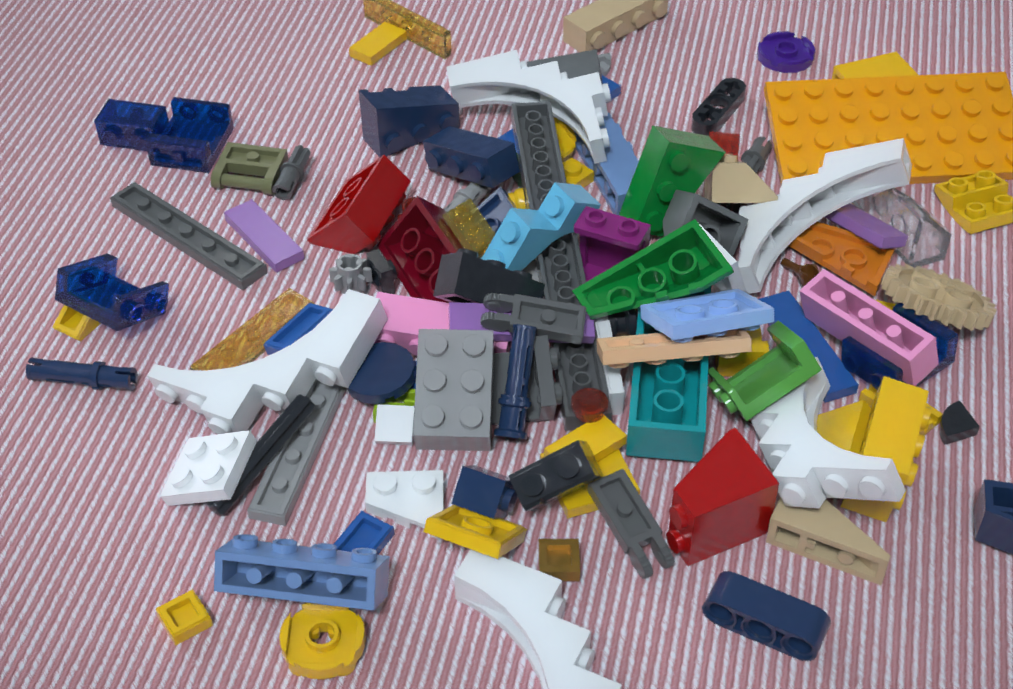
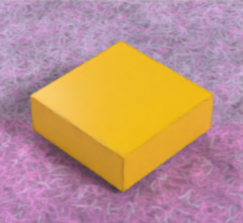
M193 589L155 608L159 620L175 646L213 626L210 615Z

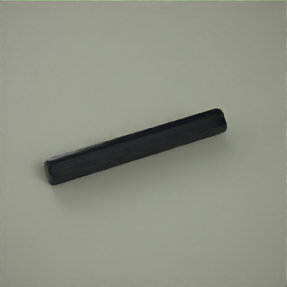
M301 394L297 395L257 441L232 498L229 500L206 502V505L213 513L224 516L314 411L315 405L309 397Z

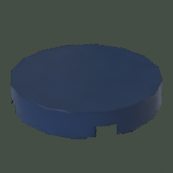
M380 342L373 344L347 388L352 398L368 404L386 403L385 399L394 396L397 399L403 396L412 387L416 377L412 355L406 348L396 343Z

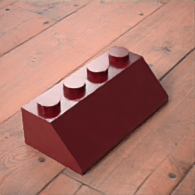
M416 196L377 244L386 260L393 262L398 278L411 297L446 303L449 302L433 296L441 256L457 253V249L473 250L446 211L419 196Z

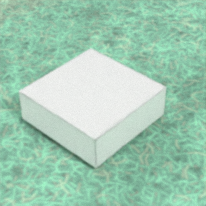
M377 404L375 443L413 445L414 406Z

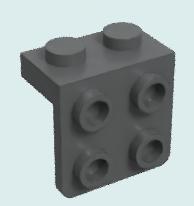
M548 335L535 336L527 395L532 404L531 408L527 409L525 422L554 420L556 406L562 404L560 382L553 381L552 370H557L558 368L557 352L555 347L549 348ZM510 352L494 353L492 425H499L501 405L498 404V399L505 392Z

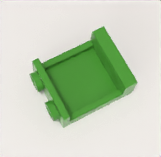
M780 321L767 328L777 346L727 380L713 367L708 370V374L712 379L708 386L720 403L724 404L730 414L737 411L746 421L822 370L805 341Z

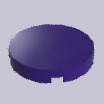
M774 32L763 37L762 42H759L757 57L763 66L773 71L797 73L806 70L812 65L816 50L814 44L804 36H801L800 39L794 37L795 33Z

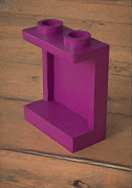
M586 206L574 224V232L580 234L579 248L586 282L649 246L651 224Z

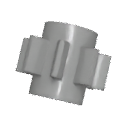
M345 254L335 259L336 267L329 268L330 282L334 283L335 291H341L343 294L348 289L360 293L366 291V282L373 281L372 269L367 266V259H361L356 254Z

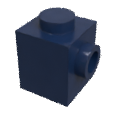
M476 465L462 466L451 504L497 519L506 517L507 512H512L518 496L509 477Z

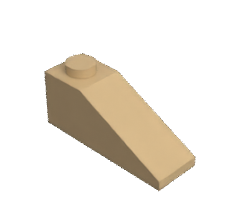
M780 497L770 518L766 543L882 585L891 555L826 499L820 508L785 506Z

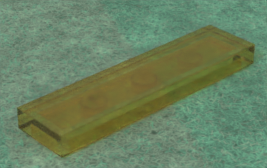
M363 0L364 16L379 25L387 22L406 30L407 40L443 59L452 55L451 31L391 0Z
M288 288L190 366V370L209 371L253 362L266 351L263 344L307 304H314V302Z

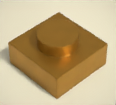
M539 539V571L562 581H580L579 539Z

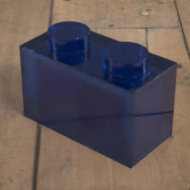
M108 99L94 120L100 145L158 153L171 131L166 106Z

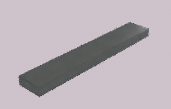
M136 182L110 197L114 208L241 290H245L268 273L265 263Z

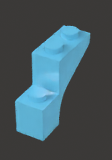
M554 182L538 210L510 208L481 259L497 260L505 263V268L508 270L522 271L553 241L574 232V224L586 206L599 209L601 204L581 185Z

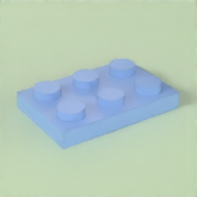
M740 289L640 305L641 319L671 338L672 341L680 343L690 342L694 336L700 335L723 336L727 334L728 330L733 329L756 330L760 328L761 324L774 322L773 307Z

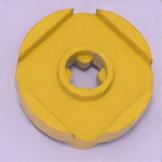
M304 603L301 605L302 610L295 613L292 618L291 613L285 618L280 629L279 640L282 655L292 674L311 679H328L336 676H347L355 670L356 662L362 656L365 648L364 624L359 614L356 615L347 607ZM321 632H328L329 638L332 639L325 644H317V642L312 641V639L319 638Z

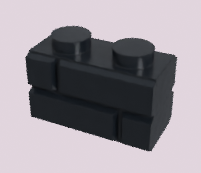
M577 440L509 475L513 488L525 511H537L583 488L584 484H589L604 477L590 446L586 441Z

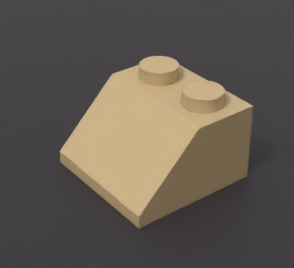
M724 154L704 181V198L714 203H764L778 200V196L747 163L737 160V155Z

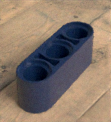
M724 571L718 575L702 606V612L705 617L714 624L802 661H811L816 658L831 625V619L823 609L731 571Z

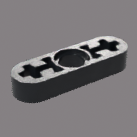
M737 78L723 79L694 111L691 124L692 132L709 137L717 134L743 103L746 84ZM713 106H722L725 108H715Z

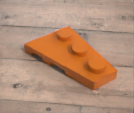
M818 221L788 245L873 296H876L896 248L879 249L848 230Z

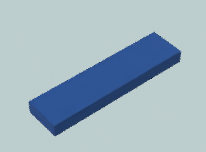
M789 290L758 299L774 308V322L768 323L770 326L780 321L801 337L813 356L818 357L830 383V388L823 399L824 403L857 393L859 384L813 322L805 318L803 309Z

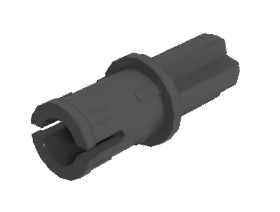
M757 137L751 148L746 150L741 157V161L747 163L755 173L764 168L766 164L765 159L772 150L770 140H768L765 146H762L766 140L765 137Z
M302 145L296 146L288 162L281 165L280 176L272 188V192L275 193L277 198L289 200L297 183L303 180L305 175L304 168L311 155L308 148H304Z

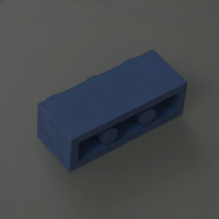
M452 126L441 130L423 141L425 160L429 169L491 188L520 172L513 142Z

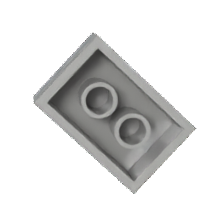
M419 329L413 438L416 450L491 451L495 349L493 330Z

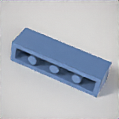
M608 112L607 116H603L605 125L599 126L600 129L606 128L610 147L604 148L607 161L594 164L588 147L576 132L575 148L585 166L594 171V181L612 213L619 215L639 160L634 154L632 144L629 141L627 142L622 135L620 125L614 122Z

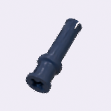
M513 324L505 392L498 399L501 411L499 426L494 429V435L527 439V433L524 432L527 409L531 408L532 404L527 395L537 327Z

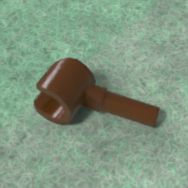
M787 258L781 260L782 266L799 275L802 287L819 273L816 264L802 266Z

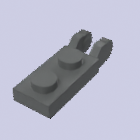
M488 293V295H485L483 302L485 308L497 312H485L482 314L480 325L485 329L496 332L508 330V332L513 333V324L537 327L536 336L548 335V339L581 345L587 307L519 294L512 296L501 293Z
M624 469L588 484V493L625 554L629 553L631 563L642 579L653 575L651 563L641 548L647 544L651 545L652 552L661 567L667 569L674 566L673 553L662 537L663 531Z

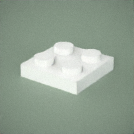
M250 430L188 438L160 497L168 506L231 499L257 443V439Z

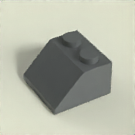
M675 190L663 218V231L665 237L696 219L733 257L749 219L696 193Z

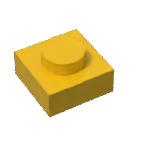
M571 157L563 162L567 184L581 185L584 188L594 181V171Z

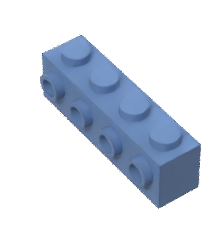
M241 534L234 536L232 540L215 551L214 591L374 611L388 596L390 556L377 555V551L371 548H355L350 552L337 550L336 545L329 543H318L312 545V547L298 546L297 541L292 539H276L272 542L258 541V537L255 535Z

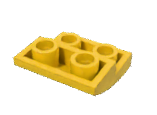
M981 170L974 175L951 178L947 182L935 185L934 191L944 208L969 234L1013 223V197L1008 195L1009 183L992 171Z

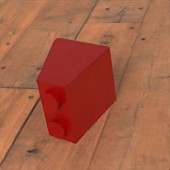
M737 428L729 430L673 489L672 506L669 508V531L666 533V538L670 549L675 554L679 553L687 566L768 533L779 482Z

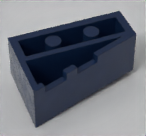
M441 85L408 87V90L402 91L384 88L383 92H369L367 89H359L363 140L379 157L384 154L388 156L420 144L425 139L449 126L460 128L459 103Z

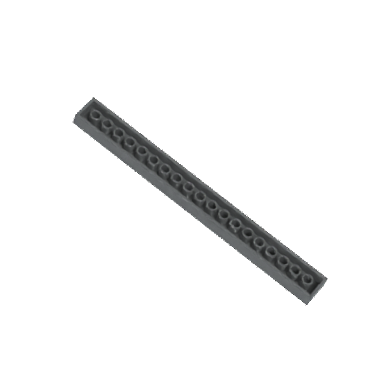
M551 102L511 104V121L526 209L538 210L554 182L566 183ZM573 232L553 241L535 258L539 282L545 284L542 299L580 305L572 290L586 283L577 233ZM596 330L594 343H581L580 345L549 342L550 348L555 347L557 352L558 368L554 372L556 382L561 384L562 404H560L565 431L575 430L601 413L610 420L612 418L603 364L597 354Z

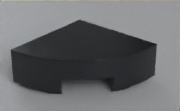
M961 401L951 404L943 413L940 423V437L944 445L978 434L980 426Z

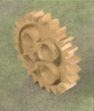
M896 264L895 267L890 265L881 282V289L886 290V295L893 297L892 301L902 303L904 309L912 310L916 315L928 316L930 321L939 320L945 326L952 325L958 329L964 326L971 331L974 328L983 330L984 327H989L997 311L995 308L996 304L990 302L991 298L982 296V291L975 290L972 285H968L958 278L951 279L945 273L938 274L933 269H926L920 266L914 268L908 264H905V266Z

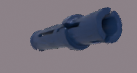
M31 357L28 360L29 364L26 365L28 380L92 386L93 390H103L106 387L133 391L135 385L130 383L137 384L138 379L136 368L105 365V362L101 361L85 364Z

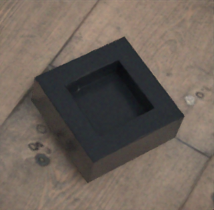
M379 249L366 253L367 266L372 269V284L378 292L395 294L394 279H397V272L393 262L386 260Z

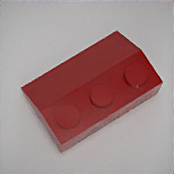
M384 154L345 181L307 238V241L313 245L355 254L365 247L368 250L373 248L382 237L380 231L394 218L393 210L405 200L407 195L404 192L411 181Z

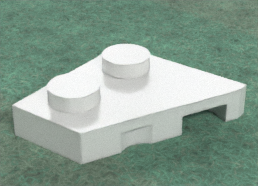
M443 470L367 472L366 512L381 518L393 519L397 524L407 528H411L413 524L424 528L427 518L444 510Z

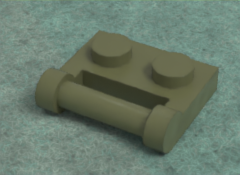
M227 142L212 171L211 186L218 189H223L224 186L259 190L263 191V194L275 195L272 192V188L280 176L281 165L289 159L288 151L281 148ZM228 172L236 174L263 176L264 178L228 174Z

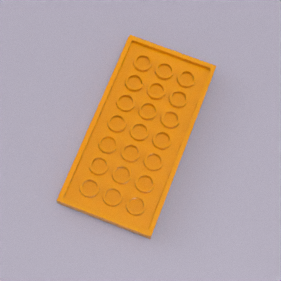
M1006 71L765 82L763 90L781 186L782 181L785 179L817 174L819 167L823 166L825 153L904 138L912 163L909 184L943 183L951 178L974 175L981 170L992 171L1003 180L1013 179V95Z

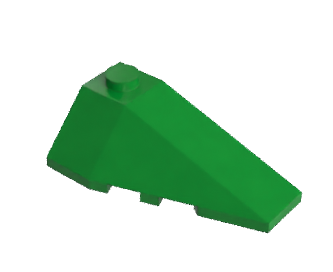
M696 219L575 288L572 292L580 305L587 307L586 313L592 320L635 309L643 304L666 301L701 292L734 273V270Z

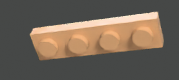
M741 329L728 330L727 334L723 336H694L692 341L684 343L674 342L663 333L596 338L597 354L602 364L612 368H624L634 362L659 365L665 363L667 359L678 358L685 361H699L703 359V356L711 355L734 358L739 356L740 353L752 352V338L746 330Z

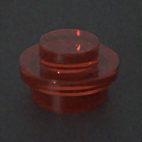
M596 388L580 389L571 398V409L575 416L583 422H597L608 410L609 400L607 395Z

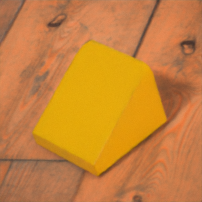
M68 297L52 328L81 342L104 321L106 315Z

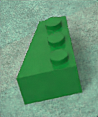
M652 125L619 215L651 224L650 235L663 236V218L675 190L695 193L726 152L709 136Z

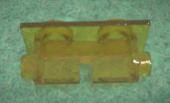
M469 198L442 215V217L463 248L477 252L478 258L481 259L495 236V232Z

